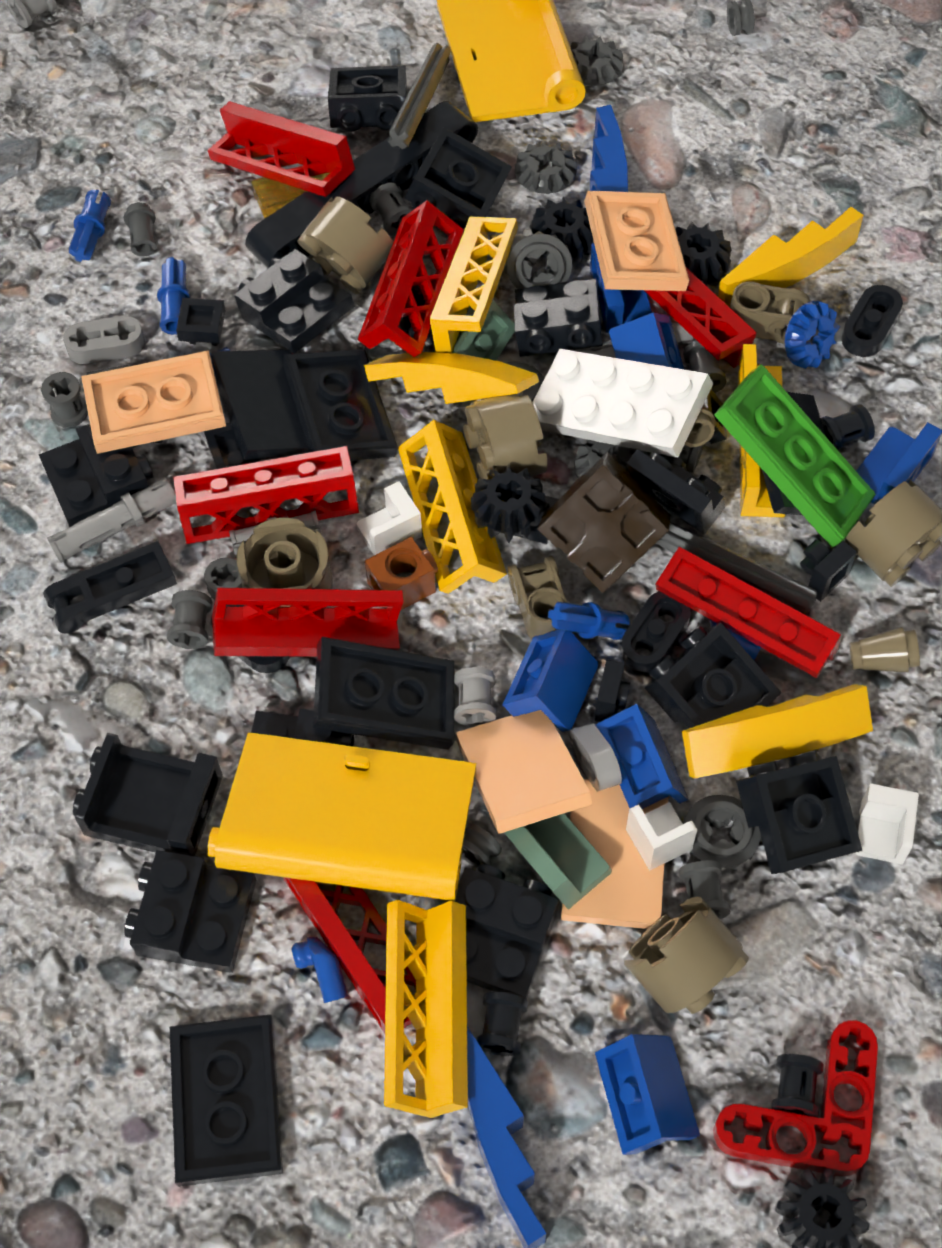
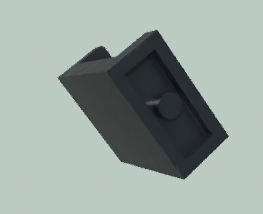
M107 733L102 747L97 746L90 760L91 775L86 788L78 791L73 804V815L84 836L156 853V850L195 856L223 778L217 757L198 752L195 762L124 746L121 744L118 735Z

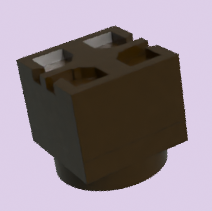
M607 452L585 474L579 477L570 489L544 513L537 529L556 548H560L567 555V559L572 564L575 563L584 572L583 575L604 593L669 531L671 515L648 493L638 478L627 472Z

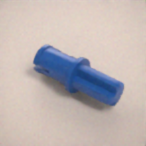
M99 190L88 191L81 214L77 215L74 219L75 232L69 246V254L74 256V260L77 262H82V260L89 261L92 258L98 238L102 237L105 233L104 220L111 205V199L105 192L102 193L100 202L97 204L95 201Z
M174 257L167 258L166 263L162 265V283L157 292L158 301L161 303L160 328H162L163 332L171 335H177L176 329L182 298H190L189 290L186 288V264L183 260H176Z
M557 602L554 609H550L548 612V618L552 619L553 628L576 632L584 639H593L596 636H601L613 640H621L627 629L615 627L616 623L630 625L629 617L625 612L601 609L598 604L593 602H587L583 605Z

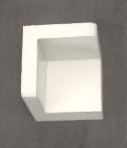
M400 481L384 488L386 508L357 522V530L373 555L410 537L414 541L422 537L421 513Z
M870 783L860 806L857 832L862 851L855 852L856 855L903 865L913 846L919 793Z
M670 802L644 814L639 805L630 808L626 831L649 871L691 851L697 833V828L693 821L683 824Z

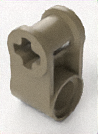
M744 282L735 288L730 308L757 332L755 338L773 340L785 344L786 332L784 331V326L789 324L794 313L802 305L810 302V298L806 293L795 288H780L756 282ZM791 301H794L793 308H790Z
M547 556L544 557V562L520 568L515 564L509 565L507 570L511 591L516 604L519 606L530 639L532 640L535 636L557 630L552 627V619L540 618L542 615H548L549 610H553L557 602L567 603L554 557Z

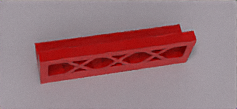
M231 101L220 109L227 133L207 150L210 159L324 197H327L355 170L346 136ZM236 144L245 147V148H241V149L229 151V150H230L234 145H236ZM265 155H273V157H269V158H265V159H261V160H255V159H253V158H257V157H261V156H265ZM293 164H301V165H303V166H299V167H295V168H291V169H284V168H282V167L289 166V165H293ZM330 173L322 181L312 178V176Z
M428 200L405 215L401 220L358 337V341L369 349L374 348L386 339H390L413 357L421 354L431 327V314L464 231L463 228ZM434 225L448 235L446 244L439 245L433 230ZM423 255L431 256L436 269L435 274L428 275L422 260ZM412 286H420L425 299L423 306H417L411 291ZM401 317H409L414 330L413 338L398 327Z
M687 267L689 283L686 291L644 290L718 361L723 358L733 368L740 365L743 344H753L757 332Z
M347 446L173 477L176 504L186 544L230 537V530L235 531L257 526L272 517L292 518L316 511L318 520L359 513L354 475ZM345 489L347 491L348 500L332 503L323 500V497L328 492ZM296 498L303 502L298 509L286 511L279 507L284 500ZM252 506L260 510L254 517L242 518L235 515L241 508ZM206 514L216 518L210 525L194 528L190 517Z
M678 547L655 584L656 590L716 623L721 622L730 631L815 678H818L827 661H832L839 650L841 634L681 547Z
M217 588L212 614L214 656L317 657V644L321 637L399 651L397 619L404 603L403 591ZM226 605H246L243 607H226ZM281 605H290L291 607H279V606H281ZM327 606H338L335 608H324ZM372 607H387V609L372 608Z
M283 877L327 947L338 957L342 970L385 1034L386 981L385 985H383L381 980H386V971L372 968L363 953L366 942L386 946V923L362 888L347 886L352 894L348 895L343 894L344 886L337 885L335 892L321 890L316 882ZM340 903L361 907L365 913L361 931L345 928L337 915ZM370 923H372L378 934L368 933ZM407 966L404 969V982L407 985L414 986L416 989V979ZM408 1016L404 1019V1028L412 1024Z

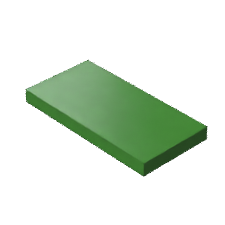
M760 364L746 376L714 416L833 548L844 541L876 494L769 371Z

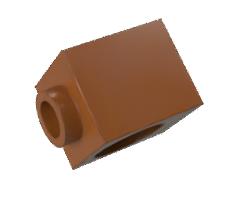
M412 537L365 560L367 583L372 590L403 591L404 603L401 610L436 592L435 574L438 572V567L435 559L428 549L425 548L421 551ZM402 572L412 573V575L408 577L396 576L397 574Z

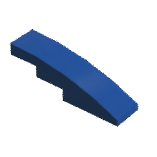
M611 105L597 107L592 153L593 170L590 174L589 191L628 192L627 160L622 134Z
M467 1026L468 1108L479 1151L498 1200L523 1248H538L546 1242L547 1233L521 1193L534 1185L535 1173L511 1136L523 1128L524 1115Z

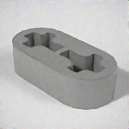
M117 316L76 323L66 330L63 337L69 358L78 364H92L129 358L137 355L145 346V338L140 322L130 316ZM128 334V339L121 340L122 335ZM87 340V345L80 347L81 341Z
M590 723L571 729L569 736L575 758L595 790L598 792L622 784L621 771L615 753L596 725Z

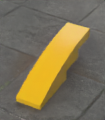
M850 207L826 229L812 220L787 243L776 235H772L720 281L718 297L730 307L733 292L741 283L756 282L780 288H787L828 265L857 242L864 215Z
M422 352L416 357L408 353L392 354L364 365L368 382L402 376L406 393L442 388L445 404L518 394L539 383L536 373L500 361L458 353Z
M852 684L821 696L803 695L771 707L756 705L683 730L682 736L689 777L699 778L764 764L827 747L872 732L873 725L867 686Z

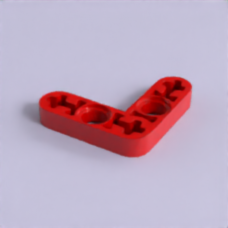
M847 1020L840 1023L832 1032L826 1051L820 1118L747 1104H732L725 1107L716 1119L713 1134L717 1146L725 1154L742 1159L802 1170L810 1169L818 1173H823L825 1169H832L835 1176H850L857 1173L868 1160L871 1145L878 1053L877 1037L873 1030L860 1021ZM849 1035L856 1036L857 1045L865 1047V1050H860L856 1056L854 1071L836 1072V1067L844 1070L848 1064V1048L840 1046L839 1043L845 1042ZM863 1071L865 1073V1076L857 1072ZM850 1084L856 1087L862 1096L860 1109L847 1111L837 1105L834 1099L836 1086ZM734 1118L743 1119V1127L745 1129L760 1132L763 1127L762 1121L769 1122L771 1125L765 1138L766 1149L758 1147L762 1138L760 1136L745 1135L742 1143L733 1142L732 1132L724 1130V1126H731ZM784 1126L797 1128L805 1138L804 1150L798 1154L784 1152L776 1141L777 1131ZM815 1131L823 1133L819 1142L821 1144L836 1145L840 1137L847 1138L848 1147L857 1150V1154L851 1155L847 1163L839 1161V1152L822 1148L818 1153L819 1159L812 1158L811 1155L817 1142Z

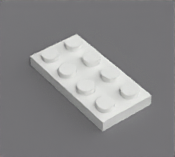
M559 349L532 403L542 431L678 458L713 386V382L707 373Z

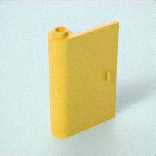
M437 0L440 19L451 49V55L468 111L474 122L565 111L575 108L583 101L586 93L585 86L553 0Z
M248 732L220 828L212 827L209 835L208 856L215 857V866L221 869L455 901L476 763Z

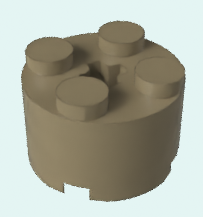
M336 196L333 200L331 197L297 241L304 250L313 255L310 259L321 265L324 275L328 276L333 271L341 276L340 282L349 291L358 295L387 260L393 240L382 227L376 233L368 223L371 217L362 209L344 198Z
M523 391L513 395L486 398L472 402L470 406L465 407L468 423L463 424L464 435L470 449L477 448L481 462L477 463L480 479H487V474L491 468L500 474L504 473L508 464L513 469V473L517 474L527 468L530 477L547 471L546 452L538 454L537 451L539 446L538 440L544 439L541 425L531 399L528 395L522 396Z
M912 480L909 483L904 481L887 493L869 510L872 514L865 521L866 527L858 521L845 538V542L857 551V555L875 574L892 587L911 570L909 565L917 558L921 561L926 560L941 546L942 509Z
M276 518L265 521L253 529L254 534L245 543L243 540L238 548L237 567L243 588L332 589L333 578L325 539L317 530L315 532L306 527L303 521L295 518ZM281 605V606H279V607H291V606H290V605Z
M693 897L679 904L684 911L680 916L671 919L665 914L659 918L630 948L628 953L634 960L624 961L625 967L666 1013H676L684 1008H687L691 1014L701 1011L715 996L712 988L724 977L729 978L739 972L749 960V957L742 950V944L701 897Z

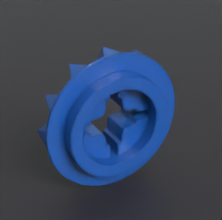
M819 301L808 302L802 305L792 316L785 334V351L788 359L795 366L804 369L807 367L818 368L821 359H830V347L838 344L834 340V336L841 326L835 322L837 312L829 308L827 303ZM814 336L812 341L813 343L808 342V340H810L811 337Z

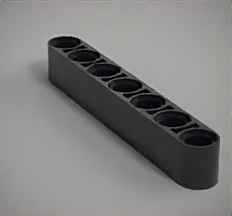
M443 101L424 113L407 148L392 147L388 142L389 137L354 159L355 170L327 197L306 191L256 224L246 237V248L267 268L272 258L276 255L286 256L294 249L308 257L311 254L304 250L297 240L331 197L333 200L336 196L344 198L370 215L374 210L369 205V199L379 186L386 183H395L397 186H400L403 192L410 188L443 127L473 143L478 133V125L451 102Z

